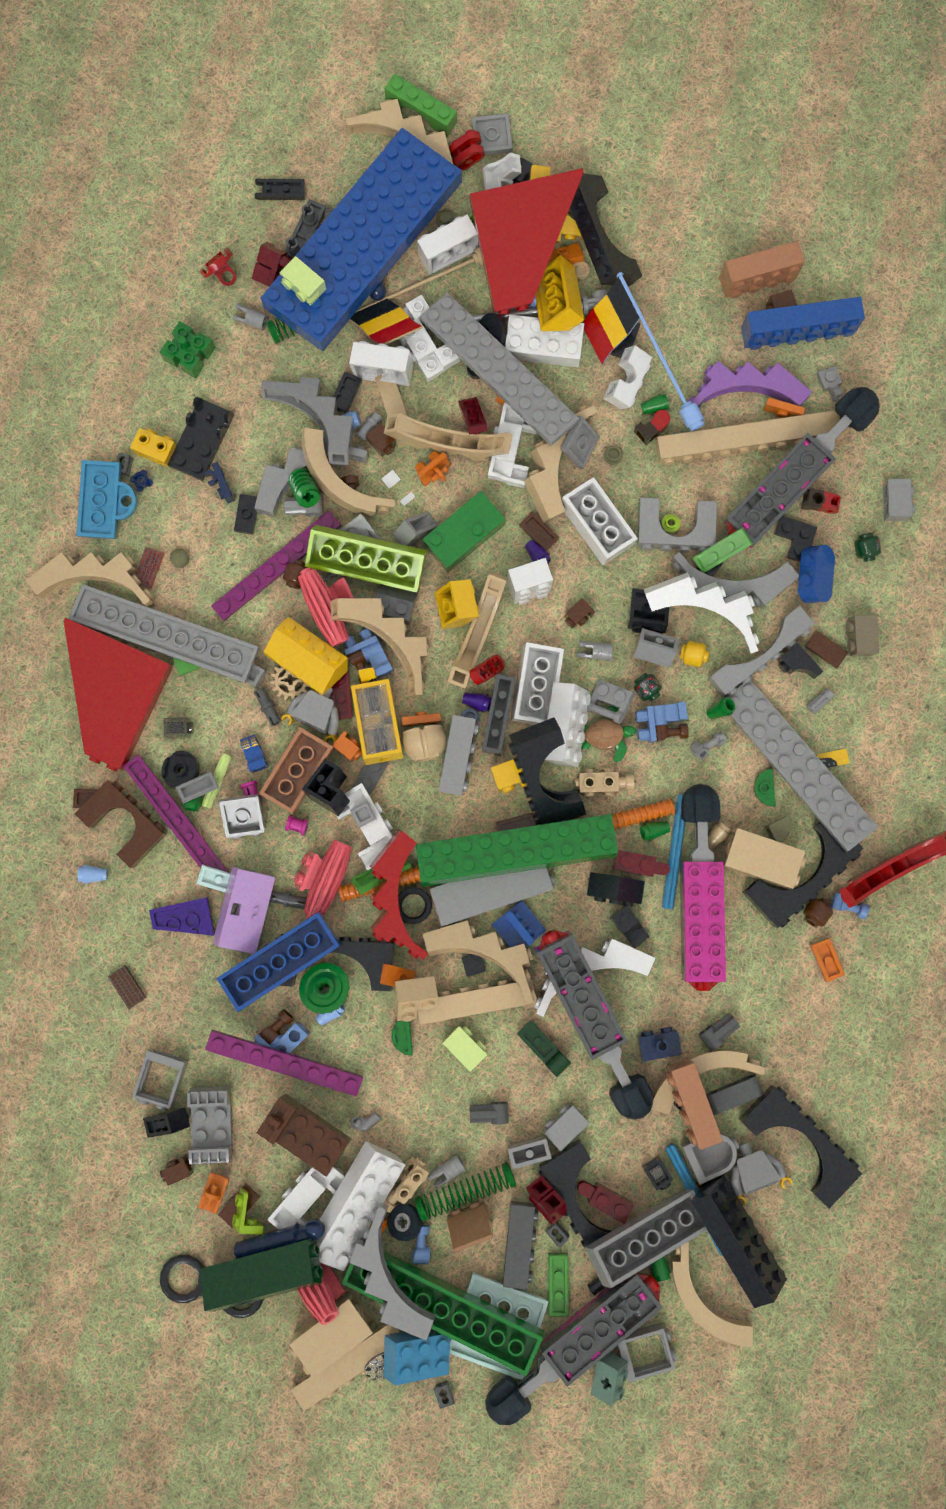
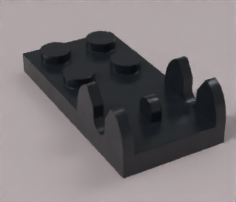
M197 396L193 401V412H189L186 415L187 425L168 466L203 481L205 478L204 473L209 470L234 417V413Z

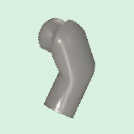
M376 1112L372 1113L368 1118L354 1116L351 1119V1125L356 1130L368 1131L381 1120V1117Z

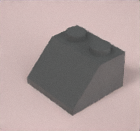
M380 584L375 598H381V604L384 606L382 618H404V623L410 625L419 590L413 592Z

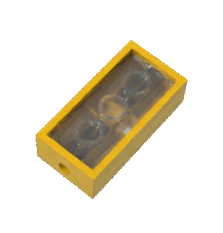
M389 679L351 686L365 764L371 765L404 758Z

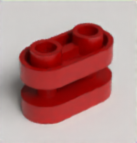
M473 129L466 131L464 135L454 140L449 146L450 154L454 157L452 160L453 164L462 171L469 169L485 157L484 148L480 145L482 140L478 131Z

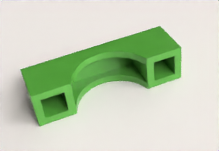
M395 73L385 86L386 100L398 99L401 110L403 108L415 110L428 121L432 129L438 132L444 131L446 137L449 136L457 124L456 110Z

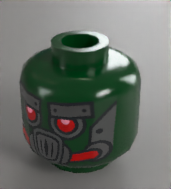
M874 533L858 535V539L854 541L856 556L860 559L863 558L864 562L876 560L875 556L881 554L880 539Z
M644 673L634 681L633 689L642 701L650 699L652 702L660 696L659 691L662 689V685L654 674Z

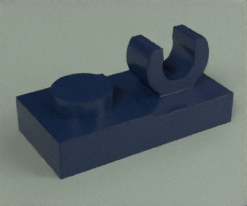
M219 463L211 464L214 471L207 470L204 473L206 477L214 476L213 480L208 481V484L214 486L218 482L220 488L217 491L221 500L225 499L228 504L234 502L235 500Z

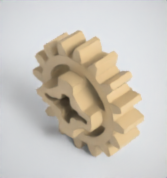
M275 667L274 669L277 673L271 674L275 680L271 681L270 684L276 686L272 689L273 692L279 691L277 696L281 698L284 695L285 701H288L289 698L294 699L302 693H307L306 689L311 688L283 667L280 669ZM284 671H286V673L284 674V676H283V677H280L281 674H282ZM290 677H293L296 680L293 681V685H290L289 682H287L290 680ZM303 684L302 688L297 691V688ZM280 686H286L289 693L284 692Z

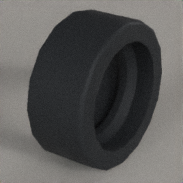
M411 887L401 891L398 895V905L402 921L408 924H418L428 918L431 913L432 902L427 892L420 888ZM410 894L419 895L425 902V909L418 917H409L402 909L403 900Z

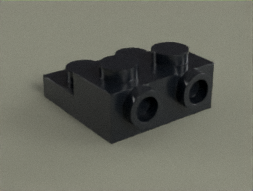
M633 588L627 628L632 629L635 633H640L642 628L660 634L666 633L669 607L652 611L644 590Z

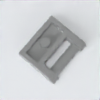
M599 679L591 696L590 704L587 705V712H595L613 719L615 723L621 724L635 694L632 691ZM601 701L619 708V710L614 712L598 706L597 703Z

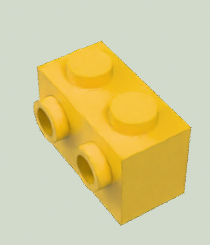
M139 428L130 449L136 455L169 468L168 463L176 448V444L172 438L166 435L161 437L149 428H146V430Z

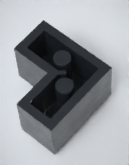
M324 759L302 788L303 792L310 800L338 817L350 802L344 792L339 789L347 776L339 766Z
M590 872L587 896H593L594 901L606 902V899H609V903L633 907L634 903L642 904L645 881Z

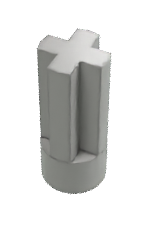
M826 688L807 706L809 711L816 714L835 697L833 692Z

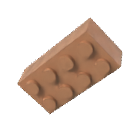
M792 242L725 261L719 276L725 298H737L746 292L755 293L763 287L773 288L778 283H791L796 280L805 263L799 242Z
M299 727L259 794L295 815L307 797L302 788L323 760L330 759L335 748Z
M687 1058L666 1066L668 1072H665L668 1084L675 1090L672 1092L675 1103L682 1109L679 1111L682 1122L689 1128L686 1130L689 1141L700 1150L723 1142L694 1062Z

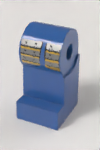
M253 734L240 739L249 771L255 773L268 768L269 766L256 735Z

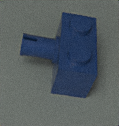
M672 1026L660 1028L661 1032L653 1033V1030L642 1031L641 1035L637 1036L641 1060L644 1062L682 1055L678 1030L672 1029Z

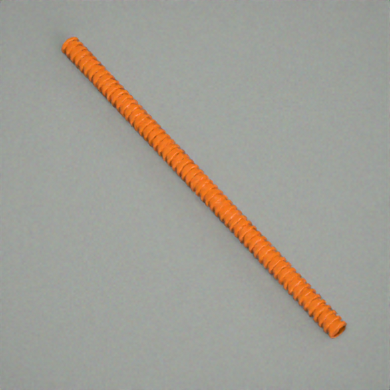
M668 798L667 801L661 800V803L657 801L655 804L650 803L649 806L647 804L644 807L638 806V809L634 807L632 810L627 809L626 812L620 811L619 814L615 812V815H612L614 831L616 828L622 829V826L626 828L628 825L633 826L634 823L639 824L641 821L645 823V820L649 822L651 819L656 820L657 817L663 818L664 815L666 817L669 814L674 815L675 807L673 801ZM415 865V868L411 866L410 869L401 873L399 886L403 887L405 886L404 884L410 885L411 882L415 884L418 880L421 882L418 865ZM350 883L351 885L345 884L343 887L340 885L338 891L341 901L346 902L347 899L350 901L352 898L357 899L358 896L361 898L363 895L369 896V893H373L377 887L360 895L352 883Z

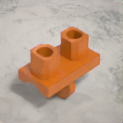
M433 451L428 457L431 461L428 465L420 462L415 466L421 483L426 486L431 481L434 483L437 479L441 482L445 481L446 478L443 474L448 471L447 468L451 464L444 452L440 454L437 451Z
M210 1172L198 1208L217 1214L230 1178Z

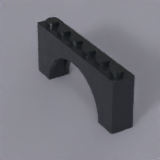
M583 173L570 209L601 285H613L618 279L617 273L622 272L627 286H631L642 277L637 261L624 255L613 245L598 217L597 202L609 193L603 177Z
M555 717L510 734L512 743L508 745L512 755L516 754V758L513 760L517 770L521 769L518 775L522 784H526L523 790L526 797L531 799L528 801L531 811H535V814L532 815L535 824L543 825L569 821L586 815L583 801L576 789L558 792L547 789L539 782L540 769L546 757L557 747L565 744Z
M819 821L813 829L820 839L821 859L816 871L805 883L794 889L778 890L769 887L758 879L742 893L774 928H783L790 922L789 917L795 913L797 915L804 909L803 904L808 900L812 901L818 896L817 891L822 887L826 888L833 881L831 878L836 874L840 875L847 869L845 865L850 861L854 862L861 856L859 852L864 848L858 843L850 851L846 852Z
M339 937L342 945L330 953L344 954L358 961L369 976L372 991H392L391 986L380 984L383 964L393 965L395 943L387 942L384 939L382 942L379 940L378 942H371V938H359V941H351V937ZM297 975L280 986H294Z
M771 1085L739 1120L755 1136H758L766 1129L778 1126L790 1127L806 1135L813 1144L819 1159L818 1178L810 1191L830 1209L862 1175L858 1170L860 1166L851 1157L848 1160L843 1155L845 1151L837 1143L833 1145L829 1141L831 1137L823 1129L819 1131L814 1126L816 1122L809 1115L804 1116L799 1111L802 1108L795 1101L790 1103L785 1098L787 1093L779 1086L775 1088Z
M579 1139L551 1156L552 1159L545 1160L539 1164L541 1169L538 1171L539 1175H542L553 1187V1190L566 1202L567 1213L564 1216L569 1215L572 1223L570 1225L575 1234L580 1233L583 1238L580 1241L583 1247L613 1231L592 1223L582 1213L577 1204L575 1195L577 1177L583 1166L591 1160Z

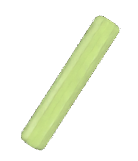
M221 754L213 774L219 788L205 794L202 806L212 808L232 757L230 755Z

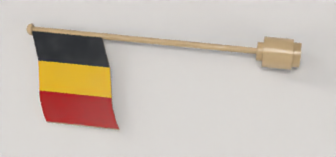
M480 247L473 249L474 253L471 254V259L391 294L380 301L378 300L358 309L350 318V321L360 327L371 341L377 345H387L422 329V325L413 321L401 307L390 301V299L472 262L482 267L483 261Z

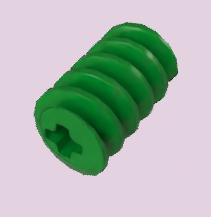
M298 468L291 472L288 482L297 503L305 508L316 505L320 495L310 472L305 468Z

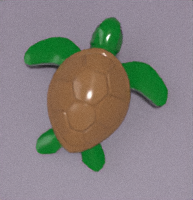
M614 706L608 707V710L617 712L619 710ZM613 719L598 720L590 727L585 724V741L582 743L581 749L587 750L591 745L601 750H610L615 747L616 752L613 760L614 762H619L624 758L627 751L622 738L634 736L637 729L633 726L621 727V724L615 723Z

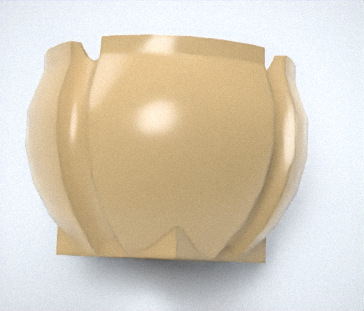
M441 725L424 726L423 730L418 727L404 731L402 744L405 753L416 763L439 759L446 746V736Z

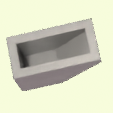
M426 511L404 520L393 535L400 544L412 546L439 525L429 512Z

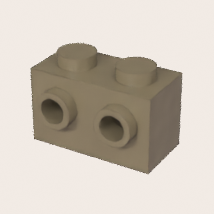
M855 615L848 618L846 631L849 635L847 650L850 652V657L879 654L877 615Z

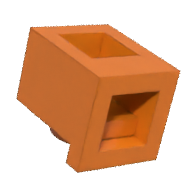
M344 731L332 746L351 762L354 759L357 761L362 755V750L358 747L360 743L352 737L348 739L349 735Z

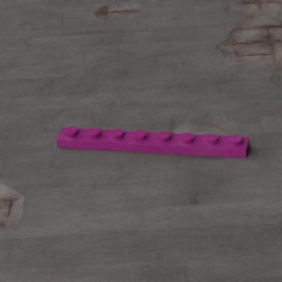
M330 511L326 512L216 601L211 607L221 619L226 621L285 572L288 563H294L295 560H301L306 556L310 532L315 525L338 530L341 524Z
M137 755L123 766L198 866L201 868L203 864L229 872L143 758Z
M213 1029L205 1047L206 1051L353 1096H357L363 1080L362 1075Z

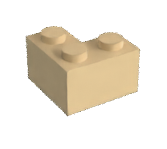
M434 976L395 981L394 1003L397 1021H411L417 1018L418 1009L430 1010L437 1007L438 994Z

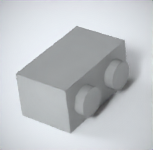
M887 479L883 484L884 521H907L914 514L915 506L912 504L914 486L911 485V479Z
M642 628L635 645L633 657L670 668L677 653L679 639Z
M572 1103L569 1106L565 1104L558 1111L559 1115L555 1119H549L544 1125V1134L560 1151L589 1124L586 1117Z
M546 1135L507 1145L513 1169L552 1159Z

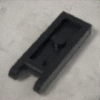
M255 179V185L262 186V193L254 194V198L257 200H305L304 179Z

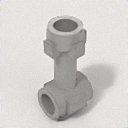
M717 732L712 735L713 738L703 744L696 741L690 746L691 753L695 757L704 759L707 757L710 748L716 745L720 747L727 742L726 736L723 732Z

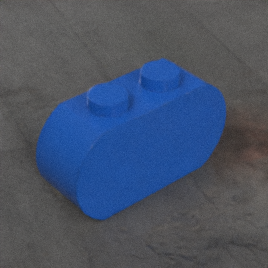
M828 545L806 547L801 552L798 593L801 600L807 604L827 602L832 596L835 555Z

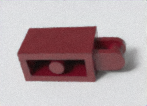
M618 850V855L615 857L613 870L653 877L654 874L667 875L670 872V867L666 863L656 862L657 857Z
M582 1180L577 1185L579 1193L588 1198L589 1205L625 1224L634 1207L631 1200L598 1182L592 1185Z

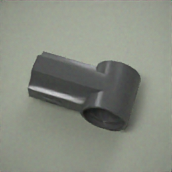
M728 1013L717 1023L701 1031L699 1037L710 1051H714L725 1042L724 1039L740 1028V1025Z
M508 1102L470 1105V1123L491 1122V1124H508Z

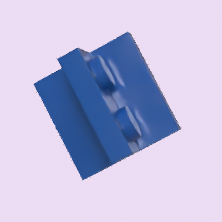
M522 900L492 924L510 948L524 944L526 948L546 931Z

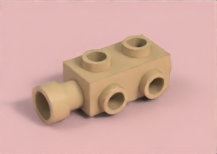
M585 769L583 773H579V778H575L576 789L580 790V793H584V797H595V793H603V796H615V792H619V788L634 790V774L619 776L618 772H614V769H602L601 773H595L594 769ZM608 778L613 781L610 786L605 783V780ZM587 779H591L593 781L592 786L586 785Z
M412 1156L405 1162V1167L397 1181L401 1180L402 1182L400 1184L395 1182L384 1201V1204L389 1205L388 1213H391L396 1207L395 1203L397 1201L405 1204L408 1199H411L416 1189L427 1179L429 1174L426 1168L427 1163L421 1157L417 1156L415 1158Z

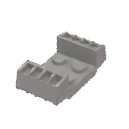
M230 1086L190 1088L187 1092V1107H191L192 1148L188 1150L189 1164L232 1163Z

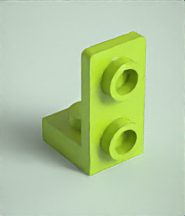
M240 1188L239 1194L235 1198L237 1211L233 1215L232 1225L239 1234H263V1225L258 1219L246 1218L245 1221L248 1192L244 1188Z

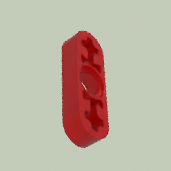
M496 654L472 668L469 672L470 678L474 684L480 685L504 670L505 664L503 659Z

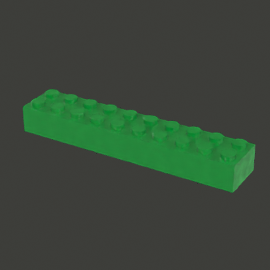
M612 814L416 844L420 880L423 887L608 859L618 855Z
M383 1251L388 1269L398 1287L415 1304L436 1315L431 1329L527 1376L542 1342L544 1330ZM350 1263L341 1284L383 1304L385 1300L365 1292L367 1285L364 1284V1281L370 1271Z

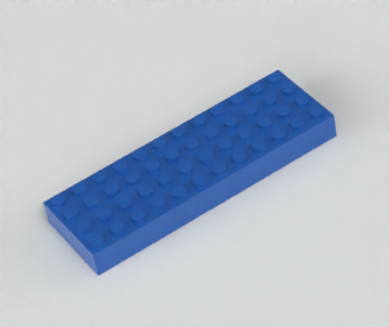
M401 128L295 255L325 281L326 290L310 306L306 301L304 303L300 301L292 289H286L281 283L283 277L279 275L261 296L263 307L323 352L462 183V170L407 130Z

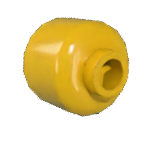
M688 641L687 644L682 646L680 659H683L685 665L701 667L704 662H708L710 651H707V646L704 643Z

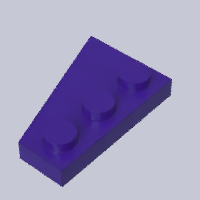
M208 897L149 910L152 928L155 930L215 935Z

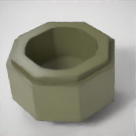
M175 549L170 553V561L176 568H184L189 564V555L184 549Z

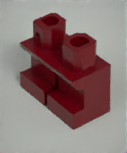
M270 242L261 244L251 279L270 287L292 258L287 256V251L275 248Z
M542 1175L526 1187L527 1192L530 1194L529 1200L551 1225L557 1223L567 1213L566 1202L553 1190V1187Z

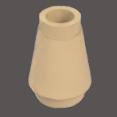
M721 821L717 824L715 823L708 834V847L711 850L730 836L731 830Z

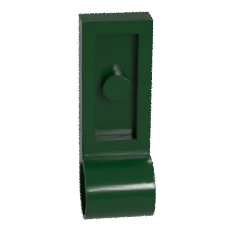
M532 1020L517 1032V1035L556 1077L572 1064Z

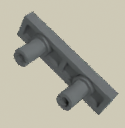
M311 199L308 200L307 204L303 205L299 222L292 236L286 240L287 247L285 251L288 252L287 256L293 259L318 229L325 215V209H327L325 205Z

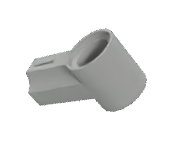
M320 495L318 503L310 508L300 506L295 497L285 498V514L306 515L309 517H314V515L316 517L322 516V495Z

